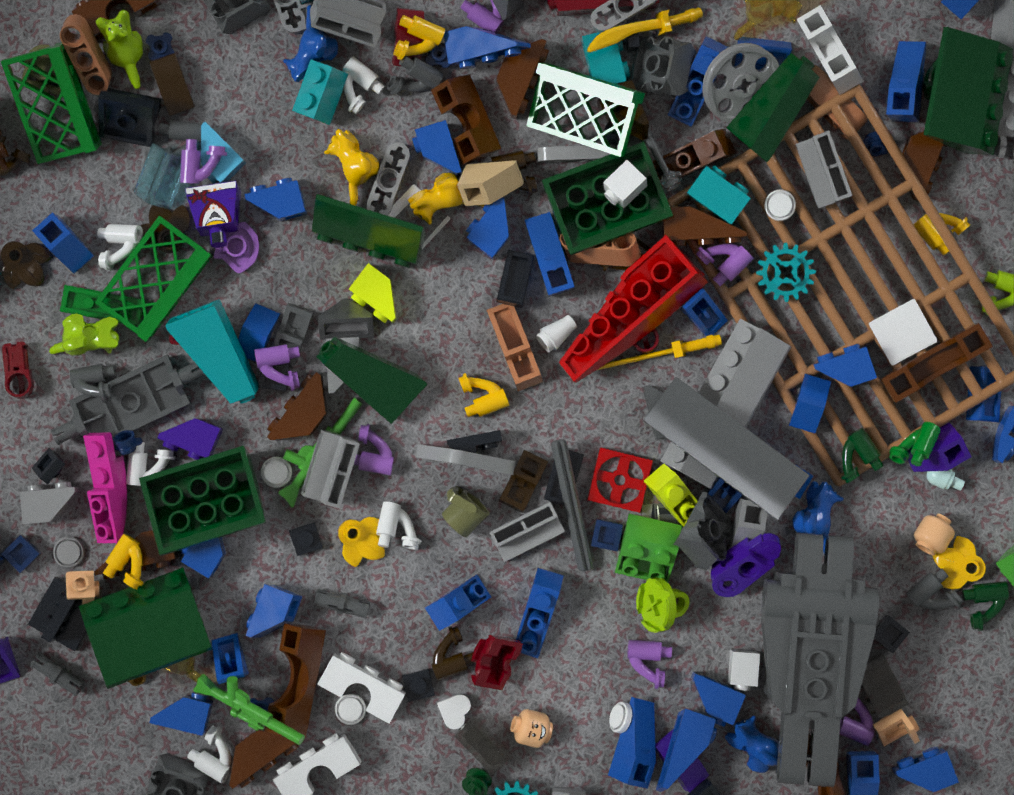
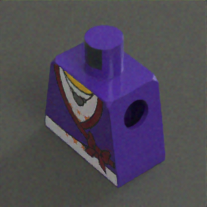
M237 181L185 188L194 223L200 236H210L211 247L220 248L226 246V233L236 232L239 229L241 190Z

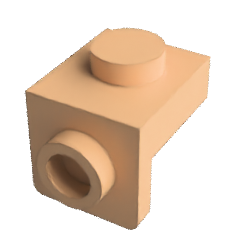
M71 571L66 573V597L68 600L82 599L83 605L94 601L95 597H99V581H94V571Z
M902 709L882 717L873 724L884 747L907 733L915 744L920 741L916 733L920 730L912 715L907 718Z

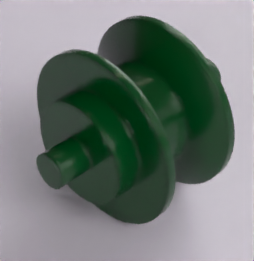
M480 768L469 769L466 773V778L462 781V787L469 795H486L488 788L492 784L491 776Z

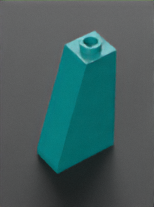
M220 299L170 318L165 325L167 331L230 404L237 401L243 404L255 398V394L259 389V383Z

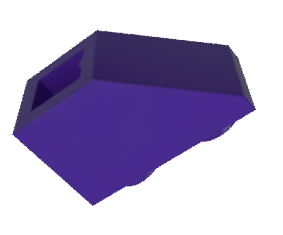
M194 418L159 433L158 439L164 441L162 446L174 451H178L180 447L189 451L187 456L199 460L213 455L223 428Z
M949 422L940 427L941 431L930 457L927 460H923L921 466L918 467L911 463L913 455L911 449L908 450L910 457L907 461L914 472L948 471L972 457L962 436Z

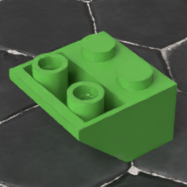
M629 514L623 532L615 573L644 580L662 578L668 583L679 547L673 544L681 532L682 525Z

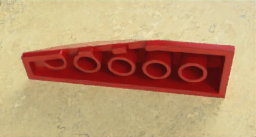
M667 235L660 239L622 274L618 286L613 292H609L602 308L597 314H593L588 321L590 324L583 334L577 336L559 361L560 365L575 383L598 370L649 334L708 283L695 265Z

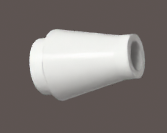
M567 315L541 328L536 338L547 352L556 351L577 328V325Z

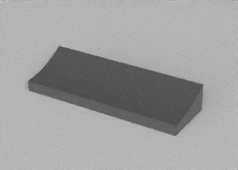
M677 377L674 378L643 420L776 520L780 518L791 500L810 476Z

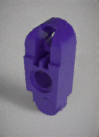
M772 533L760 534L752 540L747 537L727 550L726 559L714 562L711 567V581L714 592L721 597H734L775 566L774 560L780 556L781 552L779 537Z

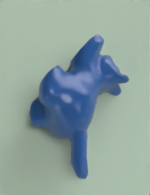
M312 5L307 6L306 30L301 37L297 55L293 59L283 60L295 82L304 79L310 60L317 62L332 60L338 54L337 40L329 37L324 31L311 27L310 8Z
M812 481L806 493L807 508L797 511L793 516L792 522L797 533L823 535V553H825L826 538L831 527V507L836 502H841L844 499L827 482H822L818 485L817 482Z
M756 716L736 722L734 725L735 733H727L725 739L732 747L744 750L749 754L748 767L752 771L765 773L769 770L770 766H776L779 741L764 735L756 728Z

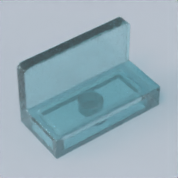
M152 144L134 189V194L148 204L171 210L181 184V155L168 152L159 145Z

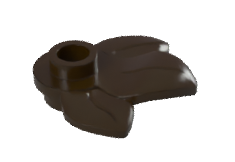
M154 202L149 211V223L140 225L144 236L160 215L185 233L190 226V217L184 205L177 207L171 212L165 206ZM162 224L154 232L156 244L164 243L166 237L170 235V230ZM174 234L175 241L182 240L180 237ZM151 238L149 239L147 244H152ZM183 243L176 244L177 251L181 249ZM172 245L159 246L161 251L169 254L173 253Z
M18 241L8 242L1 250V259L4 263L2 278L11 289H15L21 281L30 286H42L44 284V272L41 264L49 261L53 256L46 247L38 243L24 245ZM12 250H17L20 253V257L17 260L9 257V253Z

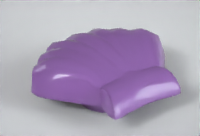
M246 222L239 223L238 231L226 233L227 245L215 248L214 252L215 259H223L236 273H243L255 263L259 252L257 234Z

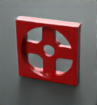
M600 447L587 500L640 513L647 487L644 480L649 477L653 460ZM610 458H619L617 470L612 473L600 470L602 464ZM630 460L636 462L642 470V480L632 478L627 473ZM617 475L624 476L625 483L623 485L615 483L614 480ZM598 480L607 482L612 487L609 500L605 499L599 492L597 487ZM627 488L639 490V494L635 499L628 503H620L623 490Z

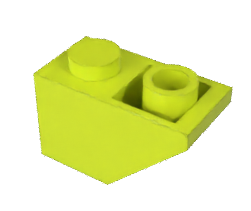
M368 263L350 286L349 290L354 293L350 298L362 307L367 303L374 308L375 311L372 314L383 323H386L387 320L394 323L396 312L391 280Z
M662 464L644 482L662 505L684 527L698 501L680 477L668 466Z

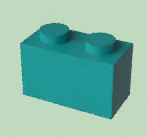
M600 33L582 36L581 42L589 75L614 84L626 82V78L630 77L627 61L622 62L620 51H623L622 40L614 45L593 52H587L590 43Z
M310 60L292 111L330 125L348 74L334 67Z
M706 166L688 190L687 195L723 221L732 225L751 199L747 196L749 190L738 182H735L734 185L725 180L727 174L716 166H713L712 169Z

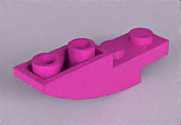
M111 432L89 433L83 437L94 487L87 491L96 540L97 543H117L124 533L127 512V480L124 457L116 456Z

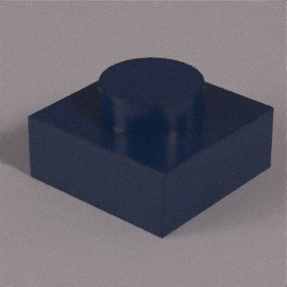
M596 519L591 546L618 552L623 525Z
M23 534L1 553L19 573H23L42 554Z

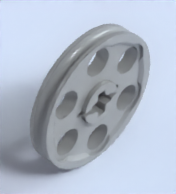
M752 43L735 44L720 52L710 63L703 80V97L709 110L719 119L730 124L742 110L744 104L750 101L762 84L779 67L776 58L761 46ZM742 53V62L737 66H732V58L736 54ZM761 57H765V66L760 70H756V61ZM719 74H724L723 83L718 87H714V78ZM741 80H746V82L743 83V88L740 89L738 86L742 84ZM729 98V106L725 110L719 111L718 105L720 101Z

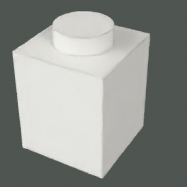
M626 160L603 182L604 190L606 191L604 195L613 205L618 203L621 207L625 208L647 187V178Z
M730 649L728 683L734 685V689L750 691L751 686L758 687L760 653L757 651Z

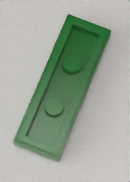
M64 285L60 312L80 314L96 319L114 318L94 303L102 292ZM109 293L103 301L111 308L123 307L121 295ZM125 296L127 306L142 304L141 299ZM142 307L127 309L129 321L135 326H139L143 317ZM118 310L117 312L124 317L123 310Z

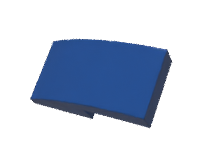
M1008 406L996 431L992 460L996 463H1003L1004 460L1009 461L1014 454V438L1009 435L1010 431L1014 433V406Z

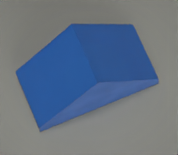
M703 288L680 308L685 316L705 336L714 335L728 321Z
M256 303L245 320L238 339L247 359L255 362L254 350L267 348L280 317V313Z
M808 374L804 375L789 426L816 433L825 409L831 381Z
M238 633L211 640L218 684L227 682V678L230 676H236L239 679L249 674Z

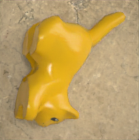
M337 129L335 131L336 135L332 136L328 149L324 151V154L339 157L344 175L349 182L350 204L356 206L358 186L365 183L371 176L378 174L379 161L372 154L360 151L357 138L349 130L343 132L341 129Z
M442 173L435 179L432 189H424L412 195L408 202L411 209H413L414 215L425 220L430 225L432 224V216L437 210L457 207L461 204L465 205L457 186L459 182L457 176L452 173Z

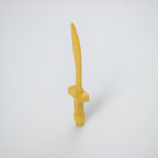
M698 7L669 16V10H665L655 14L656 19L610 28L594 38L587 48V52H593L614 45L632 34L659 29L658 36L665 35L672 31L671 27L688 22L692 23L702 18L703 12Z
M708 335L705 338L684 343L683 340L671 342L672 348L609 362L598 370L674 353L675 358L684 357L688 352L706 348L712 349L722 345L720 335Z

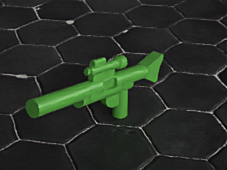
M353 398L332 428L328 426L326 431L341 434L360 409L362 403ZM316 443L314 446H303L298 453L287 449L284 454V460L298 465V468L301 469L292 481V484L278 492L279 495L287 500L291 508L294 507L299 489L304 484Z
M205 674L198 678L197 685L193 689L194 692L212 696L232 707L230 715L247 722L249 727L258 731L260 729L263 730L264 726L298 745L303 742L305 735L274 719L273 714L250 702L249 695L238 688V678L236 676L227 678V692L217 687Z

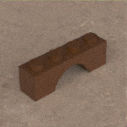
M974 323L879 379L893 402L897 403L940 375L973 359L993 346L981 325Z
M284 623L279 650L289 660L291 675L287 689L279 699L269 704L268 712L273 714L274 719L300 732L306 738L326 630L308 625ZM265 726L264 731L284 737Z

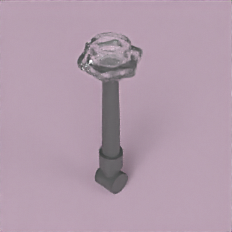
M649 129L648 139H644V141L647 142L663 172L660 179L662 188H665L667 191L674 190L680 186L682 174L680 171H669L654 140V135Z

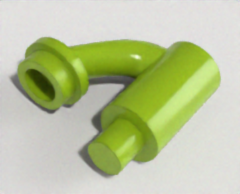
M1000 270L997 273L987 271L984 282L993 284L994 289L1011 293L1008 297L996 301V296H991L997 309L1001 310L1013 306L1014 274ZM982 306V312H985L986 315H988L984 307Z

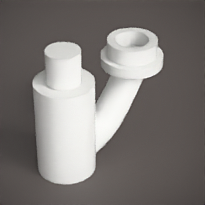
M354 56L346 63L342 70L348 74L343 88L350 105L348 111L358 114L366 101L362 99L361 95L356 97L353 81L367 91L372 89L378 95L385 86L378 81L379 76Z
M108 224L106 228L98 229V238L106 239L108 243L124 244L115 253L111 250L101 252L98 259L100 268L111 271L114 264L132 253L143 238V229L140 225Z
M145 442L136 446V450L128 454L126 484L141 486L139 478L163 471L170 459L175 460V456H173L174 451L158 449L157 454H155V458H159L158 462L149 471H146L148 454L144 453Z
M383 502L376 534L380 536L378 546L389 547L390 538H395L399 521L406 536L401 538L403 542L402 547L418 550L422 540L416 537L409 515L401 509V505L393 502Z
M213 725L207 731L205 740L211 746L216 744L220 759L206 751L200 753L195 749L189 752L187 758L195 762L194 767L222 784L227 780L232 770L230 766L231 754L221 735L223 729L220 726L216 727Z

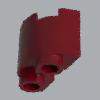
M489 635L487 639H480L474 649L471 660L476 662V675H471L474 685L503 690L506 681L511 676V666L509 664L511 660H516L519 657L523 643L519 640Z

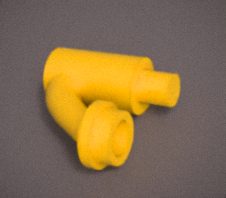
M403 15L399 25L407 28V33L424 41L420 44L409 46V41L399 40L393 55L397 56V59L402 60L404 56L419 55L431 51L440 44L445 28L418 16L410 18Z
M939 213L946 225L953 226L951 229L952 233L955 232L957 235H960L970 226L967 217L961 220L948 214ZM927 214L914 223L918 233L932 250L937 248L943 256L949 252Z
M466 373L458 378L464 393L468 391L470 393L473 392L471 387L489 392V394L474 399V404L464 408L468 418L476 414L482 417L510 406L504 389L496 383L486 379L467 377Z
M123 533L105 561L108 566L103 574L113 578L117 570L122 571L131 558V574L126 572L123 582L136 590L139 586H142L144 582L140 580L142 569L140 543Z

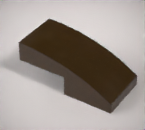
M174 52L150 61L169 116L194 108L195 104L176 53Z
M524 450L499 502L523 513L548 461Z

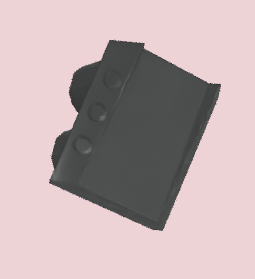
M204 0L224 34H233L234 31L258 17L265 16L270 7L266 0Z
M653 37L639 38L640 47L635 52L629 81H633L636 90L676 96L687 92L686 86L693 55L696 54L692 44L681 42L671 37H664L661 40Z
M702 492L673 545L678 546L694 563L693 567L707 570L714 562L726 559L727 548L724 542L731 537L733 521L707 492Z
M169 753L159 755L156 766L151 773L150 784L145 795H203L209 776L196 769L192 762L171 756Z

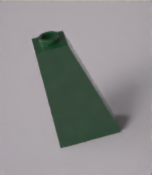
M790 53L726 128L764 161L768 162L820 78L812 70L815 65L805 56L799 59Z
M335 336L331 341L329 340L322 345L320 353L316 356L329 370L390 424L398 418L428 385L415 372Z

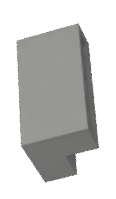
M314 0L310 8L311 27L375 48L381 35L380 24L386 13V4L378 0Z
M830 131L815 135L795 145L818 209L853 196Z
M320 429L301 494L304 497L321 501L324 505L340 509L360 443L351 437Z
M550 501L489 531L504 562L565 532Z

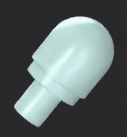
M952 469L948 471H927L926 474L927 480L932 485L941 489L945 488L948 490L949 487H953L961 491L965 483L964 480L955 477V472Z

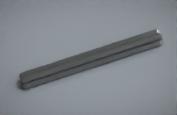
M559 439L553 441L551 446L578 569L580 571H588L593 569V562L566 440Z

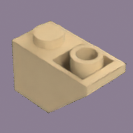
M515 160L466 164L457 186L465 206L488 205L523 185L524 181Z

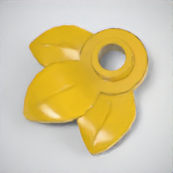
M366 517L361 521L349 519L339 526L338 537L343 543L342 555L350 565L357 567L362 557L378 560L385 556L384 547L378 546V537H380L376 534L378 518ZM350 529H356L357 533L353 538L348 537Z
M956 536L953 548H947L945 552L941 554L936 553L933 556L937 566L949 575L941 583L943 588L959 589L967 581L975 582L980 580L986 572L985 562L976 555L975 545L969 539L961 536ZM969 563H974L977 566L975 573L967 571Z

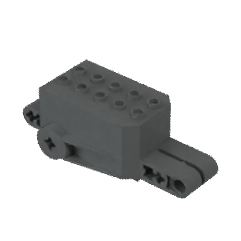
M797 533L794 547L793 572L773 570V579H765L761 604V627L766 666L764 693L781 711L777 783L803 785L806 760H808V785L834 787L840 720L856 707L876 632L879 610L878 589L865 587V580L852 577L853 537L828 535L825 543L824 564H822L823 535ZM810 729L809 753L807 754L808 734Z

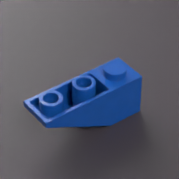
M464 26L444 33L448 64L458 65L460 69L476 67L475 63L480 61L482 63H493L498 61V57L505 55V57L521 55V50L531 48L530 43L482 28Z
M707 36L705 37L690 68L686 86L688 91L680 96H676L668 116L692 127L704 103L703 80L705 73L713 59L720 52L728 48L727 46Z
M899 41L889 84L886 115L892 122H919L926 42Z
M547 212L525 219L548 296H555L575 289L551 213Z
M537 568L515 639L523 643L522 654L535 658L539 657L561 590L564 575Z
M631 697L629 704L632 709L631 723L628 729L620 734L608 776L628 785L648 789L656 764L654 703Z

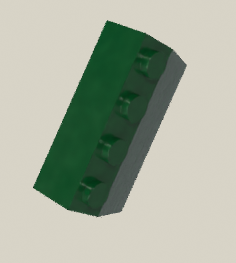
M943 27L923 135L966 154L994 155L995 146L998 143L999 123L1003 116L1004 96L1008 89L1009 69L1013 63V49L992 39L950 27Z
M645 142L626 148L624 157L610 154L542 180L544 191L570 256L673 217ZM628 160L647 178V187L623 208L618 203L613 205L605 197L604 193L606 191L604 190L603 182Z
M316 195L312 232L317 235L316 240L332 244L333 240L343 243L342 248L358 252L359 248L369 251L368 256L379 260H384V257L387 256L395 259L394 264L405 268H410L411 264L417 266L426 238L424 227L326 196Z
M244 445L139 478L160 556L266 523L256 474L250 453Z
M183 567L147 580L137 590L129 587L79 606L107 689L213 650L191 584Z

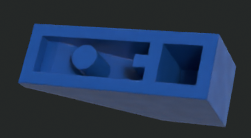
M686 708L678 712L656 787L657 791L667 790L709 746V743H713L717 733V728L714 727L716 719Z

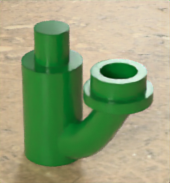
M924 422L920 429L911 433L898 447L893 446L890 448L889 458L895 463L904 464L910 457L908 450L911 449L913 455L911 463L918 467L921 466L923 460H927L930 457L940 434V427L931 422Z

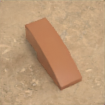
M501 304L488 309L487 313L517 390L521 391L542 383L541 373L515 307Z

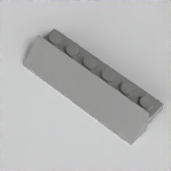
M740 319L702 385L699 394L746 428L790 351L791 346L762 328H758ZM670 442L660 460L711 490L718 479V476L672 442Z

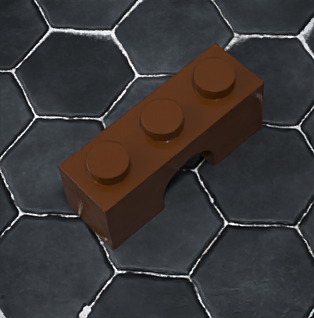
M82 0L76 4L77 8L72 10L73 15H81L86 19L98 41L104 36L98 29L96 20L98 18L110 20V12L116 5L128 4L136 15L140 17L162 3L160 0Z
M470 74L447 79L431 89L441 115L446 113L454 114L462 124V134L452 139L462 164L484 159L502 149Z

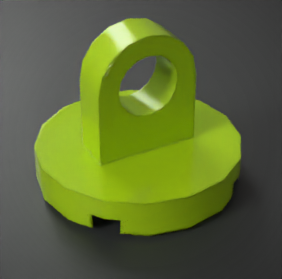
M662 578L647 579L646 583L640 585L636 596V608L638 614H642L643 618L640 621L648 631L653 633L669 630L674 624L675 618L682 616L689 607L688 595L679 589H672L670 584Z

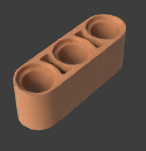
M77 14L68 16L61 28L60 40L85 89L93 95H100L101 91H107L112 70L86 19ZM68 28H75L80 34H73ZM81 52H87L92 57L86 58L82 56ZM92 76H100L104 81H97Z
M815 65L812 70L820 78L807 100L814 108H817L839 93L830 77ZM852 100L841 105L856 131H859L868 122L866 115ZM832 111L823 116L835 129L838 128L843 133V138L849 140Z
M633 233L571 256L562 234L560 235V242L567 260L573 263L631 266L641 257V252Z

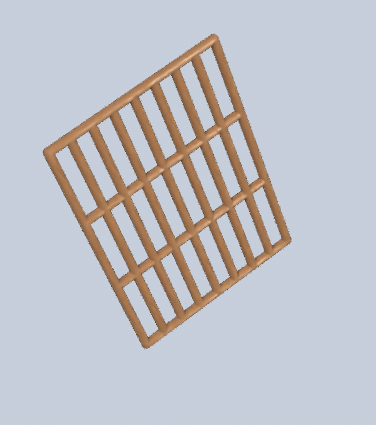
M858 84L843 94L836 95L794 121L782 141L785 140L803 171L804 168L795 146L799 142L794 134L807 126L814 136L824 133L818 119L832 111L882 193L880 197L868 203L839 156L853 195L852 199L859 209L844 217L836 203L826 206L835 224L821 232L775 155L773 154L771 159L766 162L781 188L794 196L796 201L795 211L812 237L799 245L797 252L801 254L805 250L810 252L817 247L819 248L868 329L867 332L854 339L816 275H809V279L814 281L813 285H809L845 344L833 351L834 357L844 354L843 348L859 343L861 348L875 340L892 370L902 366L901 362L893 366L890 364L869 326V323L875 320L827 242L842 233L889 312L899 307L851 229V226L864 218L913 299L916 300L940 343L950 338L931 305L945 297L963 328L969 327L974 323L954 292L969 283L1014 356L1013 333L862 86ZM854 97L906 180L893 189L841 107L842 104ZM748 149L719 167L727 175L736 169L740 171L783 243L788 244V249L792 250L796 242L783 221L773 220L767 215L764 207L767 195L748 165V162L758 157V155L751 149ZM693 184L667 199L670 208L678 207L679 204L691 198L687 195V192ZM911 190L963 273L948 282L898 200L899 197ZM694 200L700 211L717 218L714 213ZM887 204L939 287L926 296L874 213ZM743 209L737 220L742 229L747 232V237L761 260L766 261L767 258L764 252H769ZM717 239L720 244H725V239ZM698 240L687 241L735 322L738 323L740 319L748 322L734 297L748 289L776 337L791 346L787 355L798 373L784 381L780 373L777 372L772 383L791 414H793L796 399L790 390L802 383L805 374L814 376L819 371L814 369L813 364L807 367L757 283L763 280V276L756 275V272L751 274L748 268L745 267L739 273L742 279L740 282L730 288H727L725 283L719 286L713 280L718 274L713 263L710 262L706 265L696 255L699 251L698 248L702 247V245H698ZM784 254L779 259L781 261H791L795 256ZM776 263L779 269L784 268L783 266H780L778 263ZM801 263L798 268L804 276V267ZM769 264L767 275L768 277L771 275L774 278V268ZM781 272V274L779 275V277H780L781 279H784L785 277H784L783 273ZM781 284L778 287L782 291L792 290L789 284ZM790 295L787 303L819 355L831 353L800 301L795 300L793 295ZM923 349L915 353V355L919 356L922 353L926 352V350ZM988 349L980 355L996 381L981 389L967 364L963 363L957 366L956 369L972 396L958 403L940 375L932 380V383L947 405V411L934 417L919 391L909 395V398L924 422H931L941 427L1014 383V371L1005 375L991 350ZM878 377L868 381L901 435V438L887 446L853 388L834 379L865 431L881 453L879 456L881 462L889 458L891 447H898L911 433L921 428L920 426L910 431ZM827 400L823 414L844 446L849 434ZM802 430L836 486L845 484L846 482L840 478L844 473L839 472L817 434ZM856 450L853 452V468L857 466L860 474L872 468L869 463L864 464Z

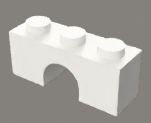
M821 5L797 18L798 23L839 95L864 82Z
M343 652L340 655L334 654L317 685L339 697L343 696L345 690L351 684L360 683L365 685L371 694L370 703L365 711L390 724L406 694L402 690L403 685L391 678L388 681L379 678V672L367 665L364 668L355 665V659Z
M335 733L323 741L325 746L315 751L312 747L299 756L301 761L294 765L288 762L276 770L278 775L274 777L273 781L282 795H312L315 788L310 781L309 773L316 766L328 767L336 779L359 766L362 761L347 736L343 734L339 737Z

